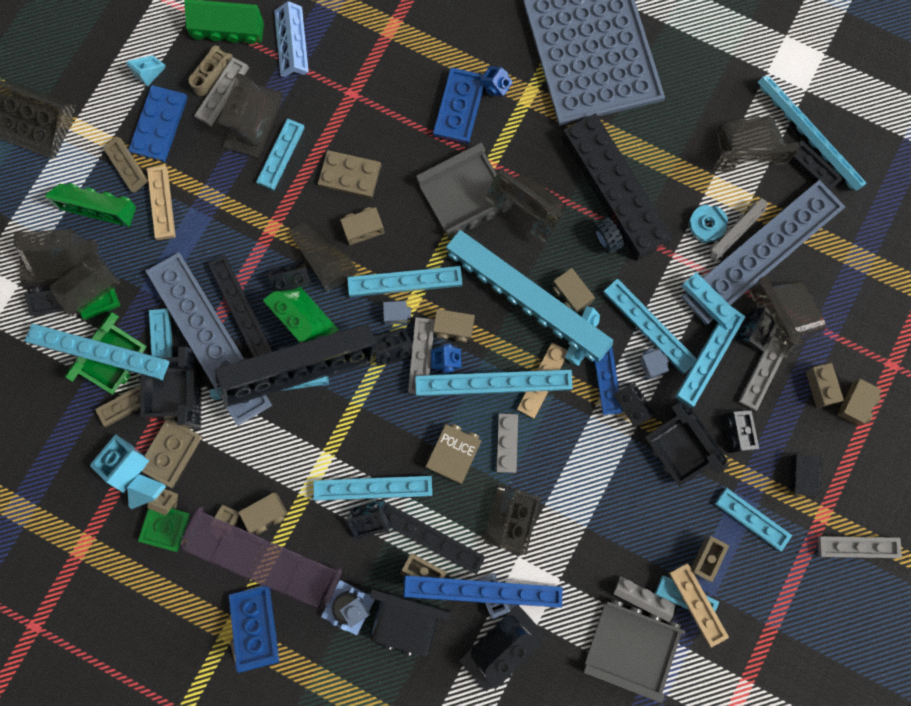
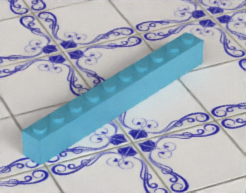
M460 230L446 246L449 253L448 256L453 261H460L468 272H475L483 283H490L497 293H503L508 296L507 299L512 304H519L527 315H534L542 326H549L557 337L561 339L564 337L568 340V344L572 348L582 350L584 356L590 361L595 360L599 363L613 345V339Z

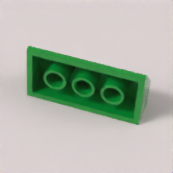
M184 0L186 29L191 38L197 40L202 38L211 39L213 41L227 40L232 43H237L238 41L248 44L262 43L264 22L258 5Z
M59 183L45 196L47 200L61 211L129 228L136 210V206L131 202L132 200L127 197L120 196V198H117L108 192L97 193L94 189L88 187L81 189L72 183L67 185Z

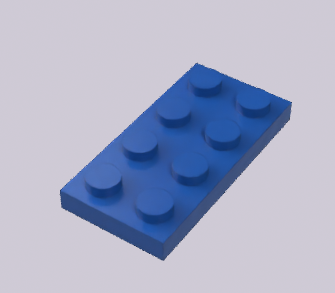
M451 67L433 133L434 137L469 144L484 88L480 81L483 74Z
M151 86L129 147L131 154L165 163L188 98L187 95Z
M269 585L230 594L229 602L236 670L238 673L280 662Z

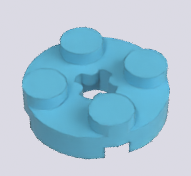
M702 205L693 212L688 224L693 236L702 243L715 242L726 232L728 218L721 208ZM704 220L713 222L711 228L704 225Z

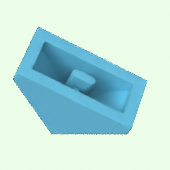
M153 55L129 60L126 63L133 75L146 86H149L166 66Z
M139 474L127 487L129 507L133 509L154 501L166 486Z

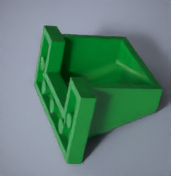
M301 287L273 292L263 300L267 307L283 322L299 342H308L315 340L319 336H328L339 331Z
M113 312L108 313L90 338L139 353H143L147 347L113 325L119 317ZM80 357L75 359L65 373V377L72 382L80 374L112 395L121 383L123 385L126 383L130 375L127 370Z

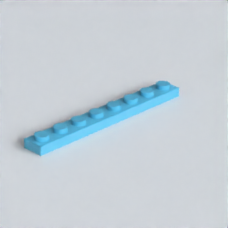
M769 75L762 77L758 81L761 91L766 95H770L773 99V104L785 112L784 116L797 125L796 129L802 135L805 134L809 138L808 142L810 145L819 149L822 158L834 166L833 169L846 179V184L851 189L857 191L867 184Z
M31 324L25 342L160 380H163L169 365V361L36 324Z
M571 370L416 376V396L564 391L573 389Z

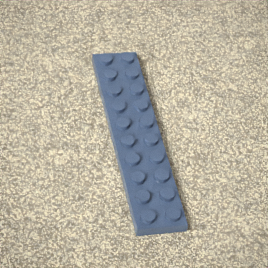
M820 180L817 181L703 279L731 305L843 210L845 206ZM687 292L681 296L683 301L705 325H708L714 319Z
M178 252L146 270L219 394L215 369L225 364L237 363L244 358L183 257ZM265 395L226 408L236 425L239 426L271 407L272 404Z

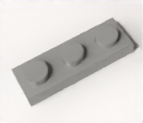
M499 414L498 473H516L518 414Z
M620 576L614 591L615 595L670 622L674 613V603Z

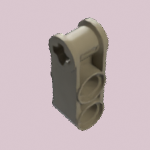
M217 45L211 48L205 59L189 77L191 88L197 96H204L208 93L233 57L232 54L223 52Z

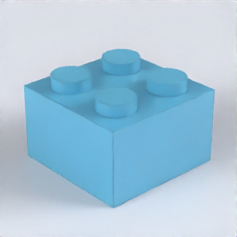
M115 434L90 466L106 483L124 493L131 482L145 468L149 460L133 445Z

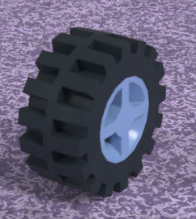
M606 217L593 225V232L601 248L606 253L611 254L623 247L624 244L619 233L620 231L616 228L617 226L613 224L610 218Z

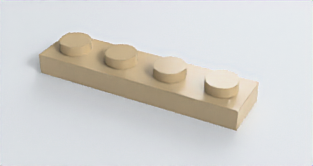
M166 165L147 168L155 239L175 238L168 168Z
M552 343L537 371L560 370L568 350ZM548 391L526 392L517 411L534 419Z
M688 563L669 572L709 647L712 648L728 639L729 637Z

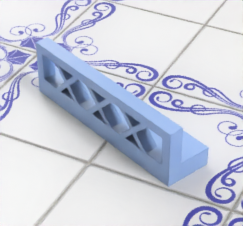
M287 1L274 10L280 74L283 77L293 72L305 75L308 73L302 7ZM288 60H289V66H290V67H288V68L286 69V65H287V62H288Z

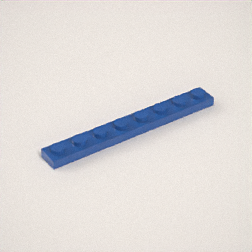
M404 576L403 597L562 608L563 587Z

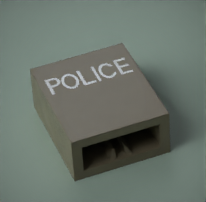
M452 423L450 426L446 424L426 469L462 485L481 444V440L478 439L479 436L475 433L468 432L466 434L461 431V427Z

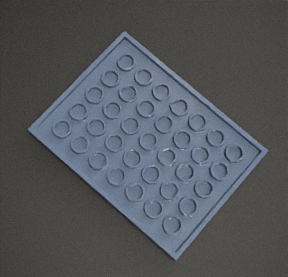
M523 0L559 126L581 121L595 113L599 117L664 101L665 95L635 0Z

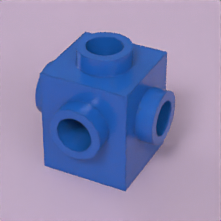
M489 66L480 79L487 93L492 96H504L513 83L508 73L502 67Z
M442 345L440 348L431 350V369L442 370V373H453L454 369L461 368L460 349L453 348L452 345Z

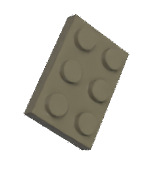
M327 150L318 186L372 199L381 162Z
M166 419L145 455L149 462L142 472L173 488L203 436L188 428L178 426L177 422L172 419Z

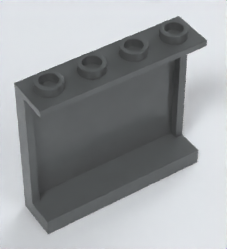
M482 143L416 176L419 188L448 238L455 237L460 230L475 228L482 220H490L495 217L496 213L500 211L505 212L513 205L514 198L513 196L510 197L487 158Z
M611 599V602L605 601L582 671L662 703L665 696L662 693L681 634H685V631L681 630V625L670 621L668 624L660 622L661 618L656 615L649 614V617L641 614L642 610L631 606L630 610L623 608L622 602Z

